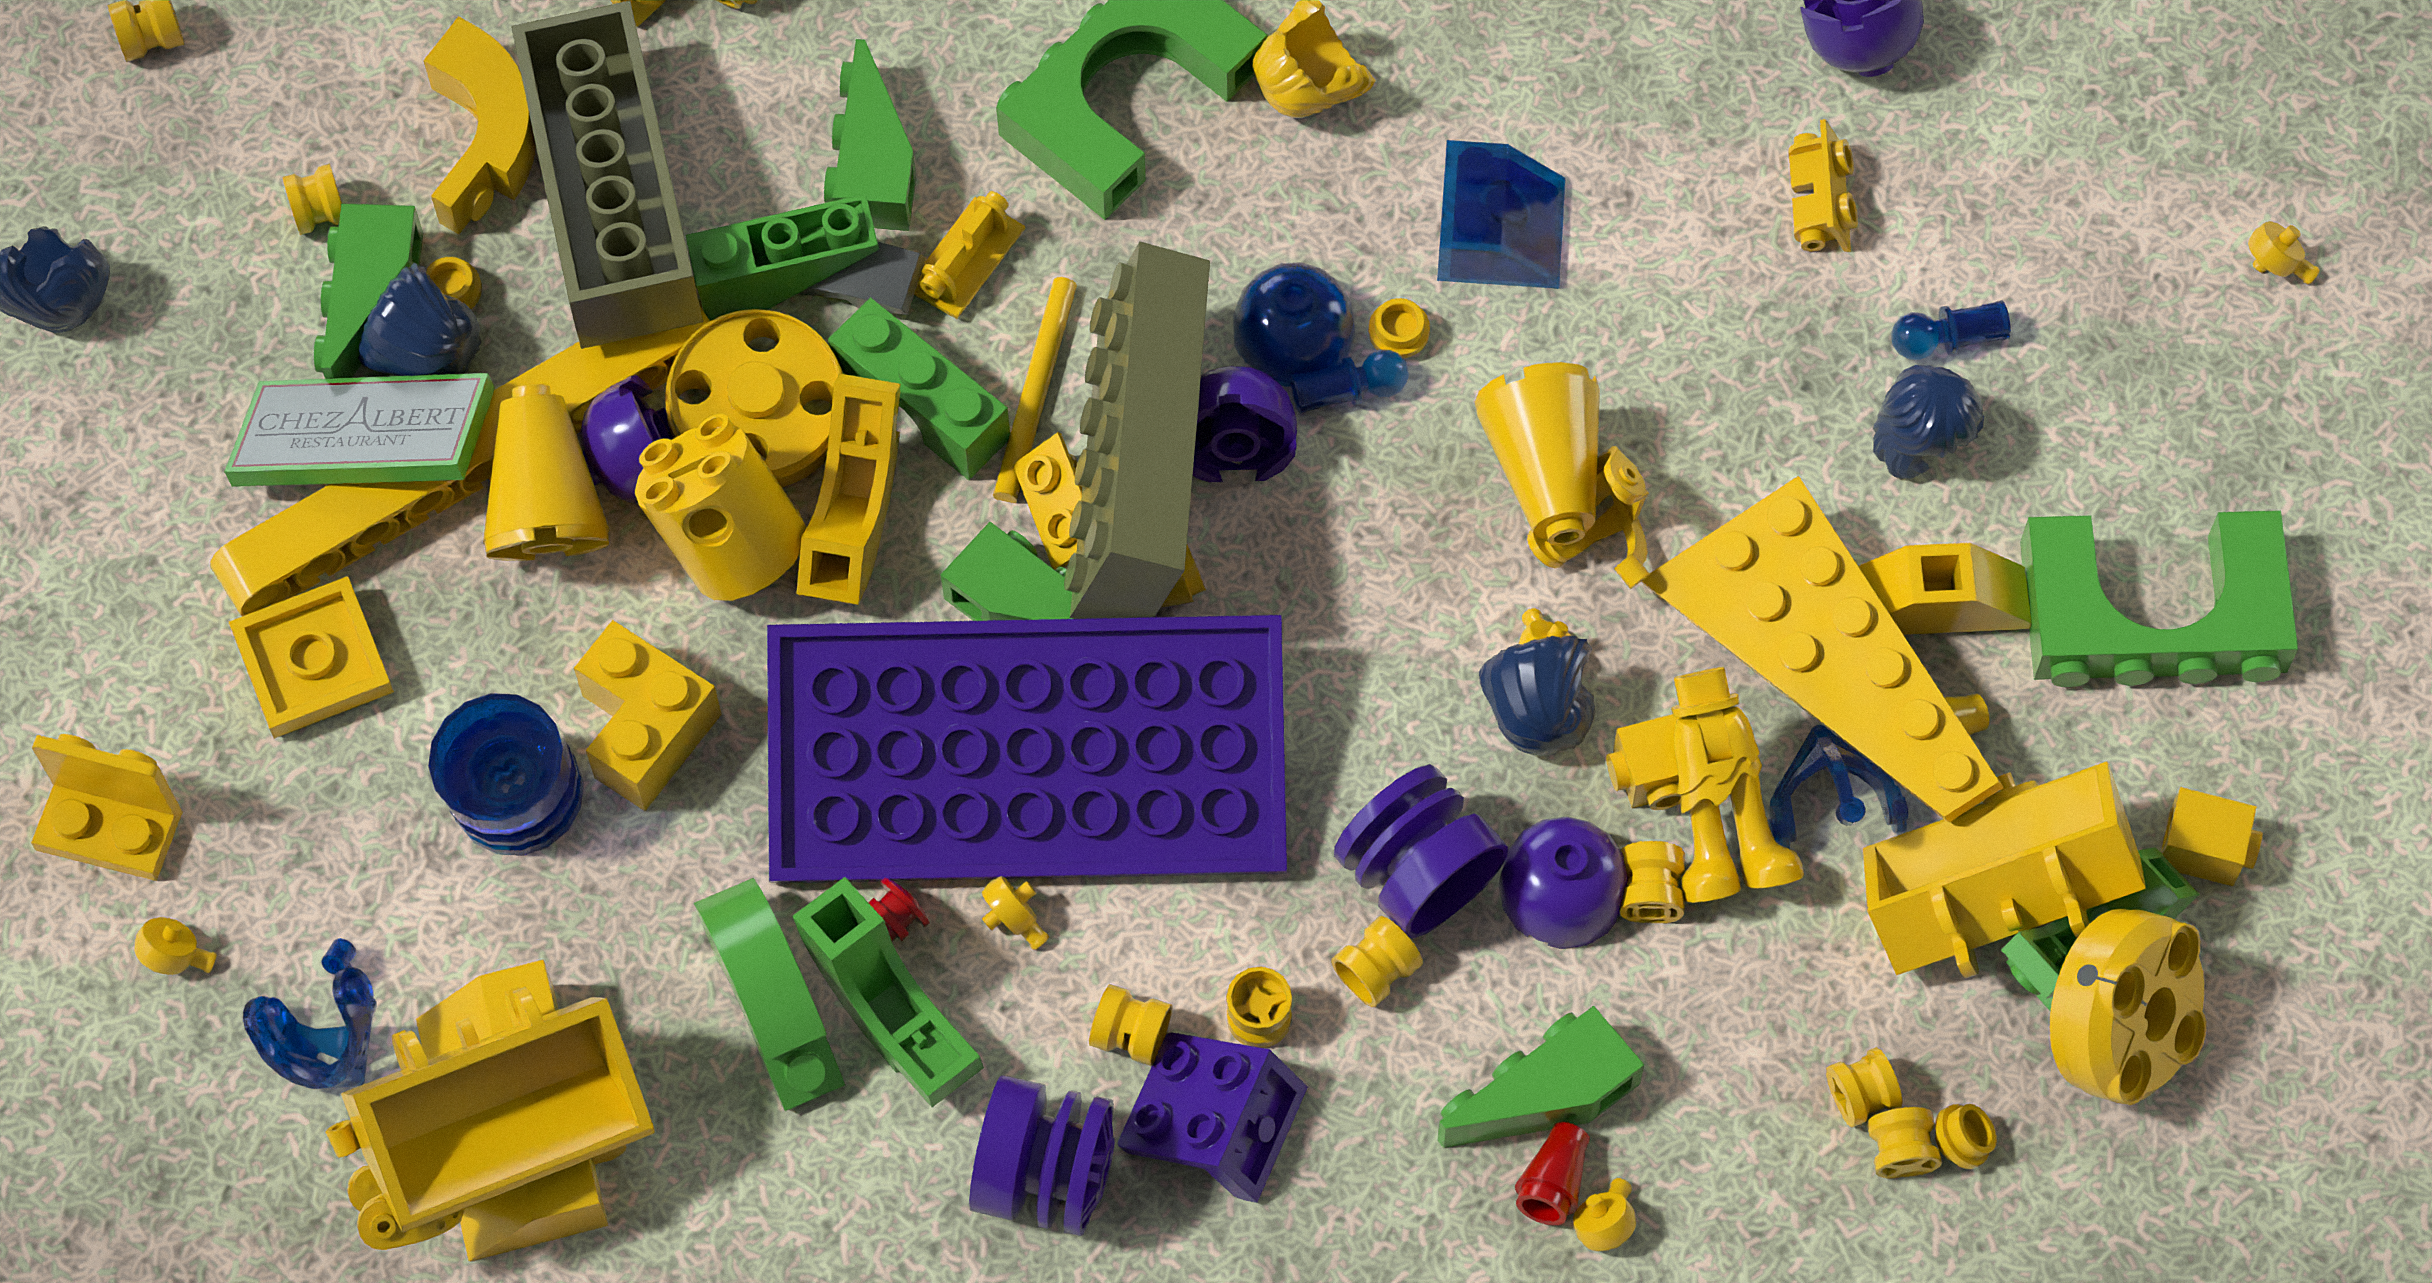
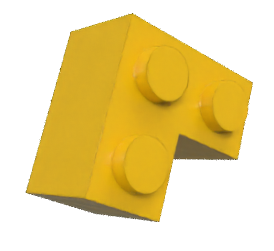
M612 620L574 667L582 696L613 716L586 749V754L596 780L646 811L722 713L713 684Z

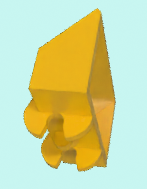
M2108 761L1968 810L1950 823L1943 819L1863 848L1867 912L1896 976L1954 955L1957 966L1964 978L1979 974V967L1974 948L2068 916L2069 924L2075 937L2078 938L2082 931L2090 924L2086 912L2087 909L2146 889L2140 855Z
M544 959L480 975L416 1018L421 1045L427 1060L463 1047L456 1029V1022L470 1018L479 1040L513 1028L505 1001V992L516 987H519V989L526 987L535 999L542 1016L559 1010L553 983ZM626 1145L466 1207L460 1225L468 1261L471 1262L608 1226L595 1164L611 1161L619 1157L626 1151Z
M516 987L505 992V1001L513 1028L479 1040L470 1018L456 1022V1029L463 1047L427 1060L425 1052L412 1030L408 1032L403 1030L392 1035V1042L401 1070L341 1093L363 1156L402 1233L655 1133L652 1120L607 998L591 997L542 1016L531 992L526 987L521 989Z

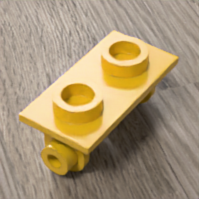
M1823 119L1820 120L1821 137L1818 138L1817 135L1812 133L1799 134L1794 137V144L1788 149L1791 188L1795 193L1814 189V194L1792 198L1794 238L1801 242L1803 250L1809 252L1822 250L1826 246L1825 241L1834 239L1837 240L1844 252H1851L1850 229L1857 228L1858 226L1855 201L1852 194L1847 192L1846 176L1852 175L1854 172L1852 151L1846 139L1839 140L1827 120Z
M989 191L986 197L978 196L973 198L925 261L914 295L958 319L1025 230V225L1006 215L1005 211L1009 207V203L1003 196L997 192Z
M1057 432L1012 464L1050 564L1054 570L1059 566H1066L1071 556L1076 553L1077 539L1070 537L1069 529L1074 508L1082 498L1083 488L1075 485L1074 481L1075 468L1077 467L1076 457L1069 454L1062 434Z

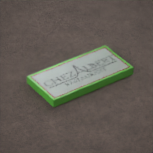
M489 373L259 381L224 473L232 487L464 480L495 387Z

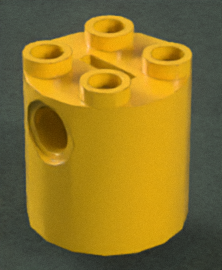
M711 415L704 419L698 427L689 429L672 440L659 439L652 442L641 453L639 462L643 470L638 476L635 489L639 506L702 594L713 600L733 601L753 595L773 584L795 563L800 555L801 538L806 530L803 518L744 431L733 425L727 415Z

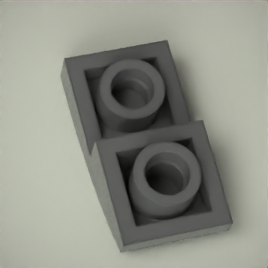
M878 242V251L807 287V289L800 293L846 299L857 308H860L871 297L890 313L908 315L926 258L920 253Z

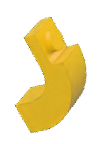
M458 16L423 62L431 88L467 109L478 121L477 131L471 145L431 195L439 223L460 234L470 220L478 221L486 214L492 204L494 190L512 200L516 199L530 174L534 162L536 143L521 72L506 49L491 35Z
M839 374L834 382L829 442L823 481L814 514L801 538L796 593L798 595L858 605L867 588L878 553L896 469L900 432L896 431L901 387L899 383Z

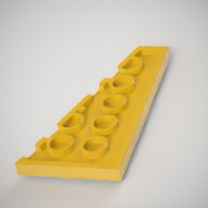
M1799 476L1652 571L1642 581L1645 587L1679 611L1687 620L1711 636L1734 654L1737 659L1804 711L1832 730L1854 750L1859 751L1886 772L1890 778L1948 823L2004 788Z

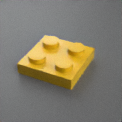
M348 576L229 621L274 739L394 692Z

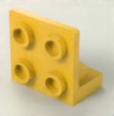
M60 734L58 739L37 735L32 749L51 780L53 787L31 841L34 849L39 852L157 881L183 813L159 766H157V762L148 755L134 750L122 749L118 755L97 750L89 741L70 734Z

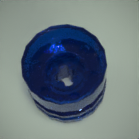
M490 693L466 701L443 720L431 741L428 768L435 791L449 809L457 824L473 843L495 854L524 856L548 848L569 831L582 806L584 781L578 761L569 745L565 742L560 729L539 704L517 694ZM518 776H521L524 780L522 785L515 784ZM503 784L511 785L508 793H504L502 789Z

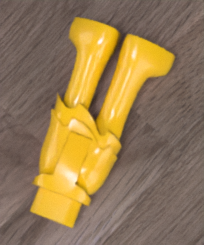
M1711 668L1674 677L1679 705L1673 706L1671 710L1674 717L1680 718L1676 721L1674 733V749L1679 775L1677 794L1681 795V813L1690 812L1694 841L1693 862L1682 876V892L1684 893L1685 901L1706 902L1734 895L1741 890L1739 877L1725 838L1719 807L1729 794L1737 830L1740 866L1744 884L1750 888H1769L1792 883L1803 878V867L1797 852L1779 845L1774 840L1770 830L1760 787L1759 773L1762 769V763L1758 756L1760 752L1748 718L1739 707L1735 706L1740 703L1738 694H1730L1725 668Z

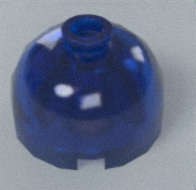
M1302 262L1275 265L1259 272L1243 288L1233 314L1234 347L1245 363L1254 369L1269 374L1281 386L1294 387L1315 384L1322 380V376L1331 373L1337 366L1339 369L1348 359L1355 340L1354 310L1351 300L1342 284L1324 269Z

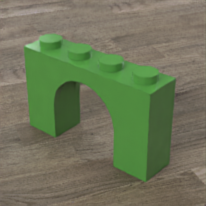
M1108 0L1105 4L1098 3L1085 14L1079 29L1064 43L1056 42L1044 53L1035 71L1023 82H1013L1002 93L996 107L999 136L1101 218L1106 220L1146 181L1145 153L1090 108L1085 100L1084 93L1093 76L1108 63L1125 56L1136 54L1157 55L1179 64L1228 102L1255 76L1253 59L1257 50L1267 39V34L1223 0Z
M2281 510L2217 513L2208 535L2215 600L2214 608L2199 621L2177 629H2156L2140 625L2126 618L2109 602L2098 578L2092 515L2028 517L2020 541L2022 565L2025 566L2032 622L2029 629L2034 680L2051 679L2052 684L2055 686L2075 687L2087 683L2090 678H2115L2118 684L2134 686L2147 683L2154 677L2179 676V680L2183 683L2200 684L2215 679L2217 675L2242 674L2243 679L2246 681L2266 682L2276 679L2281 673H2287L2298 651Z

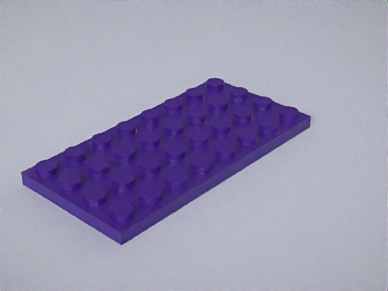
M1282 615L767 625L770 883L838 882L844 877L849 882L881 881L884 877L892 881L996 879L1000 876L1006 879L1287 874Z

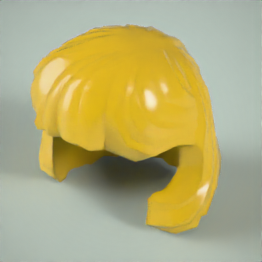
M1319 0L1298 1L1279 28L1263 42L1253 59V69L1267 102L1280 114L1291 118H1303L1321 113L1323 109L1331 108L1334 104L1362 96L1371 90L1376 81L1367 69V66L1357 63L1344 48L1342 41L1338 38L1335 30L1330 25L1328 17L1324 13L1325 6Z

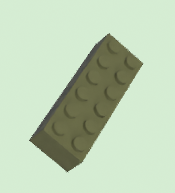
M625 1L511 26L568 300L581 349L703 323L631 2Z
M1139 241L1127 264L1121 262L1117 264L1111 279L1107 299L1099 297L1093 308L1090 320V333L1097 335V345L1090 353L1085 370V383L1093 385L1092 396L1086 401L1080 420V434L1088 435L1087 447L1081 452L1074 479L1075 485L1083 487L1082 498L1074 508L1069 529L1070 537L1077 539L1076 553L1069 560L1064 580V589L1072 592L1070 618L1155 617L1185 570L1210 260Z

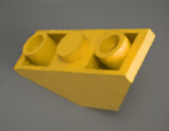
M1975 544L1906 545L1858 565L1903 635L2030 629L2031 627L2025 566Z

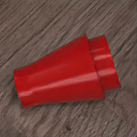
M1558 1122L1553 1125L1549 1137L1515 1184V1190L1518 1194L1516 1206L1521 1213L1536 1222L1555 1226L1563 1224L1568 1215L1577 1211L1585 1152L1590 1142V1137L1586 1131L1566 1122Z

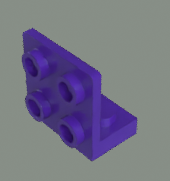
M1170 1032L1165 1036L1155 1062L1147 1075L1117 1144L1128 1154L1203 1168L1234 1197L1258 1203L1308 1086L1270 1049Z

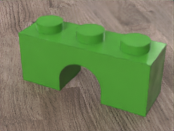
M871 297L828 338L829 346L837 358L843 374L901 384L899 407L911 417L919 428L923 444L967 480H970L1008 442L1010 436L1008 407Z

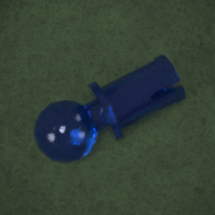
M2003 300L1951 310L1948 305L1939 308L1938 320H1933L1932 317L1923 313L1910 312L1900 316L1891 331L1892 346L1899 355L1909 360H1921L1930 356L1938 344L1944 343L1947 354L1951 355L1957 353L1959 347L1982 342L2010 339L2009 333H2011L2009 313Z
M1379 349L1369 354L1360 367H1356L1353 359L1349 356L1343 358L1342 364L1317 371L1293 374L1290 376V386L1296 409L1299 414L1307 411L1320 409V407L1349 401L1354 406L1362 403V391L1365 390L1378 397L1396 395L1406 385L1409 369L1407 362L1399 353L1389 349Z

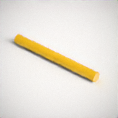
M1056 277L1053 279L993 492V497L996 500L1016 503L1021 486L1012 464L1028 454L1033 446L1077 284L1069 278Z

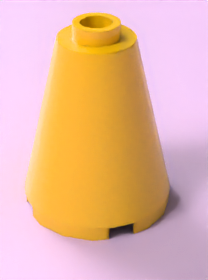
M1564 362L1534 364L1523 367L1524 379L1506 385L1503 374L1491 380L1479 390L1475 399L1477 417L1534 535L1548 540L1551 545H1569L1583 539L1585 532L1595 524L1600 388L1596 376L1590 379L1588 368L1582 365Z
M543 384L525 385L512 389V398L500 403L483 538L486 557L500 561L535 560L536 554L564 551L566 556H573L606 548L609 545L608 532L610 530L563 396L550 394V386Z

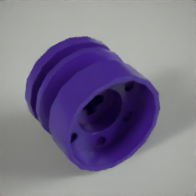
M1431 764L1413 769L1378 793L1356 814L1343 830L1334 846V857L1344 868L1351 871L1355 870V880L1361 887L1369 890L1385 884L1378 897V906L1411 939L1436 929L1472 901L1499 872L1508 856L1509 846L1480 815L1473 813L1457 819L1463 809L1464 797L1458 790L1447 788V778L1437 767Z
M1006 1075L1000 1076L993 1089L980 1132L970 1184V1211L1013 1221L1019 1215L1029 1193L1038 1195V1227L1047 1229L1052 1227L1061 1201L1066 1202L1064 1233L1077 1236L1084 1235L1097 1204L1101 1202L1111 1168L1115 1144L1112 1126L1113 1100L1099 1096L1094 1097L1083 1124L1079 1123L1082 1103L1081 1092L1068 1091L1056 1117L1046 1115L1047 1095L1045 1084Z

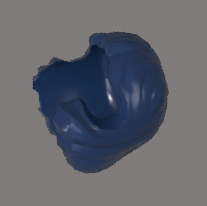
M47 226L30 229L27 233L28 241L20 250L12 245L0 251V311L4 314L49 332L63 333L83 325L100 306L110 277V264L90 240L83 239L76 246H72L63 240L57 229H49Z
M414 263L411 267L402 269L396 278L390 280L386 290L380 295L376 306L371 310L361 336L362 341L359 344L360 355L358 359L363 366L369 369L395 376L466 374L472 360L480 350L479 346L482 343L479 335L480 326L473 311L458 298L444 295L427 274L426 267L418 266Z
M1914 365L1904 369L1887 392L1877 415L1878 419L1873 426L1875 432L1873 437V453L1879 461L1886 463L1888 472L1892 476L1910 480L1930 469L1929 465L1922 460V456L1943 458L1948 453H1955L1958 446H1967L1972 440L1978 438V433L1984 425L1982 402L1971 382L1944 367Z
M1550 636L1540 640L1534 639L1527 643L1516 644L1508 647L1506 650H1501L1481 667L1479 682L1492 708L1498 727L1504 737L1518 750L1531 755L1550 756L1555 755L1559 751L1574 749L1585 739L1596 713L1594 695L1588 692L1581 683L1583 668L1588 663L1589 654L1592 651L1587 639H1578L1577 636H1564L1561 638Z

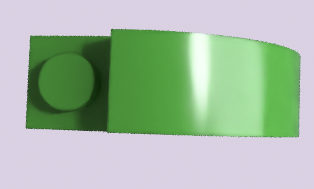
M2156 847L2138 850L2146 889L2089 908L2086 912L2089 923L2103 913L2115 909L2144 910L2175 919L2200 894ZM2068 916L2042 927L2020 931L2001 949L2009 958L2006 963L2009 965L2016 980L2029 992L2035 994L2049 1011H2051L2053 994L2060 970L2077 939L2070 927Z
M846 877L842 878L792 916L810 956L847 1013L896 1073L900 1071L932 1108L984 1068L978 1053L935 1007L914 980L898 955L883 918Z
M751 878L695 902L694 906L713 953L738 1000L784 1111L845 1086L827 1040L826 1030L783 931L755 879Z

